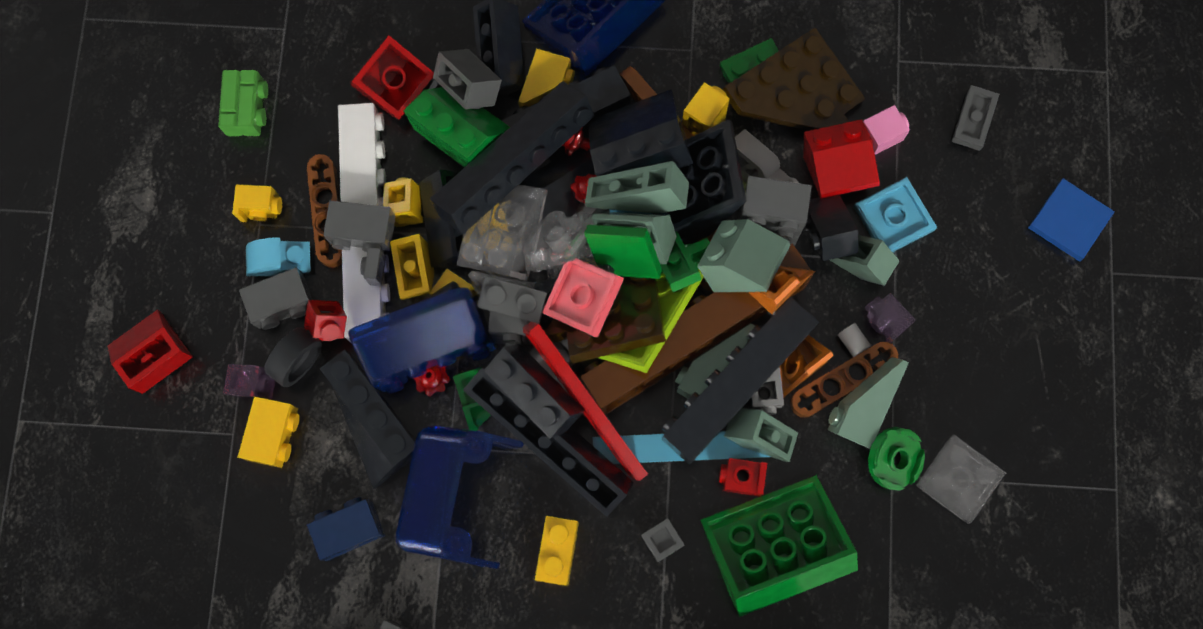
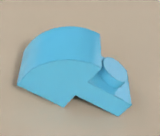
M265 238L252 241L246 245V276H275L278 273H283L296 267L303 274H309L311 271L310 242L281 241L280 238Z

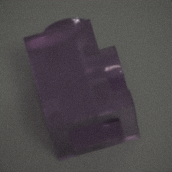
M891 293L883 300L877 296L865 307L869 312L867 317L870 319L871 327L877 333H884L887 339L883 342L892 343L916 321Z

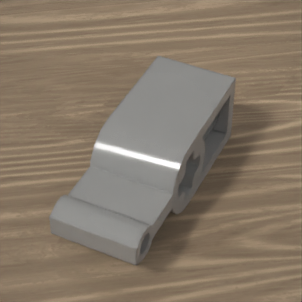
M746 129L735 137L743 181L747 183L748 176L799 183L795 178H790L780 169L778 157Z

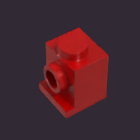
M308 300L304 328L310 331L312 337L318 338L321 341L343 339L347 315L338 301ZM320 311H331V312H330V313H321Z
M728 458L727 465L721 464L719 483H724L723 491L758 497L762 496L764 493L767 463ZM740 470L746 471L748 473V480L740 481L737 478V472Z

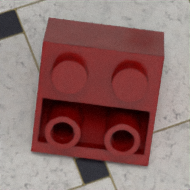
M158 309L107 345L111 364L126 386L141 394L193 358Z

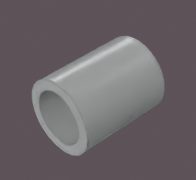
M856 323L838 334L852 357L871 347V344Z

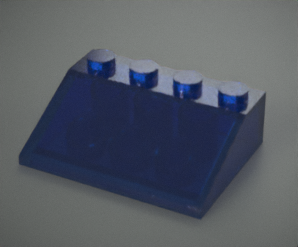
M543 0L522 22L554 52L570 58L572 67L588 76L665 0Z

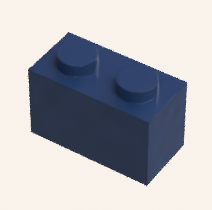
M357 497L343 504L344 509L333 513L332 509L314 516L315 521L307 524L320 560H331L385 536L372 501L367 499L362 501L361 497Z

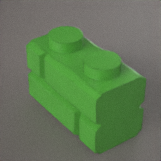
M224 70L222 72L219 128L227 136L261 135V126L266 125V111L262 108L263 98L268 97V85L258 71Z

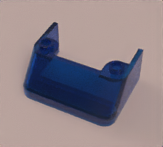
M442 426L423 428L418 433L396 531L397 545L403 551L499 569L500 563L470 557L472 547L470 535L464 529L452 527L450 524L463 462L476 464L485 461L491 453L492 446L513 449L523 448V443L520 440L480 431Z

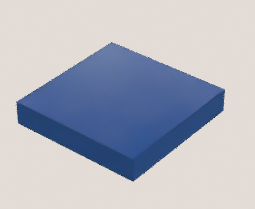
M1062 179L1028 228L1080 262L1084 259L1115 211L1067 180Z

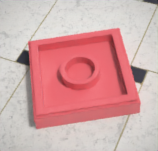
M568 255L542 313L598 338L624 278Z

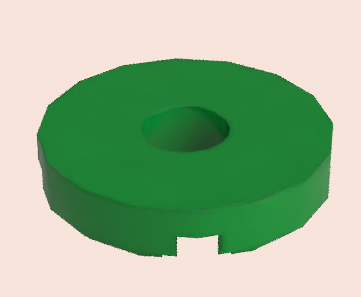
M891 427L885 429L875 438L870 447L868 464L869 472L876 483L884 488L900 491L906 489L903 487H906L908 484L912 485L918 479L923 470L925 452L924 449H921L919 442L922 441L917 434L909 429ZM898 452H900V461L895 466L894 457Z

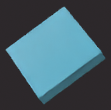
M907 177L855 203L853 206L871 238L882 240L892 252L937 229L936 224Z

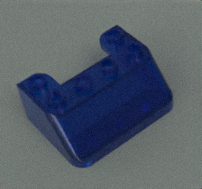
M465 287L454 289L350 329L348 335L371 385L381 392L386 391L387 394H391L404 389L403 384L408 381L407 376L409 378L422 376L427 373L426 369L432 366L445 367L457 361L456 357L462 355L466 358H472L473 361H480L491 355L490 352L496 350V346L489 333V327L483 310L477 307L478 301L471 291Z

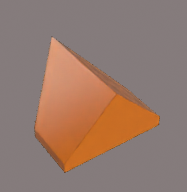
M780 265L767 292L749 293L768 312L773 314L815 271Z
M809 335L779 367L783 398L833 357L829 349Z

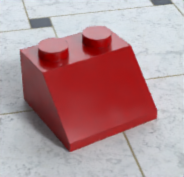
M388 36L355 76L351 85L372 103L399 120L404 114V110L431 81L434 72L391 36Z
M862 119L804 132L803 158L821 199L880 185L872 139Z

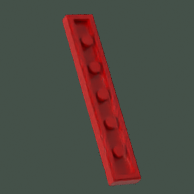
M534 322L522 328L524 334L568 394L585 410L583 414L626 473L635 480H642L648 473L541 326Z

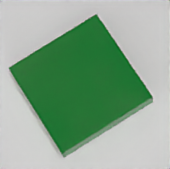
M587 225L584 235L598 266L609 265L613 268L614 274L618 276L660 279L662 268L648 228Z

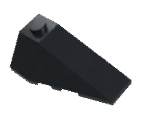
M579 148L571 156L563 154L526 177L501 201V204L519 225L551 246L562 237L577 218L575 211L580 201L576 200L575 192L571 189V185L575 183L576 176L596 175L590 148L588 151Z

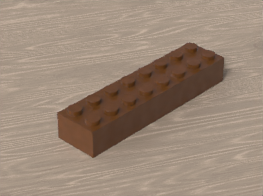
M793 243L790 244L781 266L811 270ZM813 274L790 297L804 290ZM714 292L708 297L702 294L689 303L690 308L681 314L647 373L610 361L600 363L597 360L583 369L585 374L580 376L581 382L606 415L763 316L768 311L749 292Z

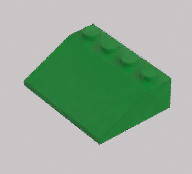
M817 475L701 519L706 537L739 617L858 571L857 551Z

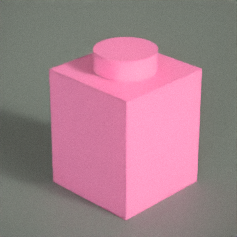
M895 105L863 121L872 139L875 155L903 141L910 131L906 116L902 112L899 113Z

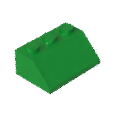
M443 87L423 90L404 110L415 131L464 168L510 128L483 107L480 109H464Z

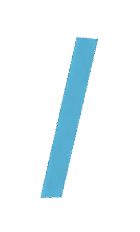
M720 431L695 460L761 458L770 456L743 448L724 437L725 431ZM664 434L621 436L640 463L685 461L662 440ZM592 437L593 446L613 464H620L601 437Z

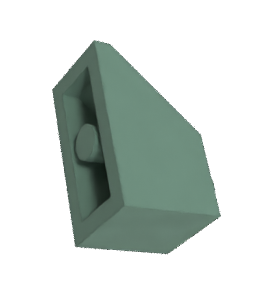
M858 235L857 254L830 260L861 280L885 286L899 263V259L882 240Z
M741 408L727 424L724 437L743 448L790 462L798 433L762 410Z

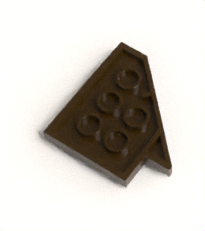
M816 28L802 35L722 89L727 97L730 98L729 102L738 115L807 131L849 122L844 114L866 99Z
M620 276L624 280L598 338L557 319H553L543 331L552 343L568 340V352L572 363L666 342L657 279Z

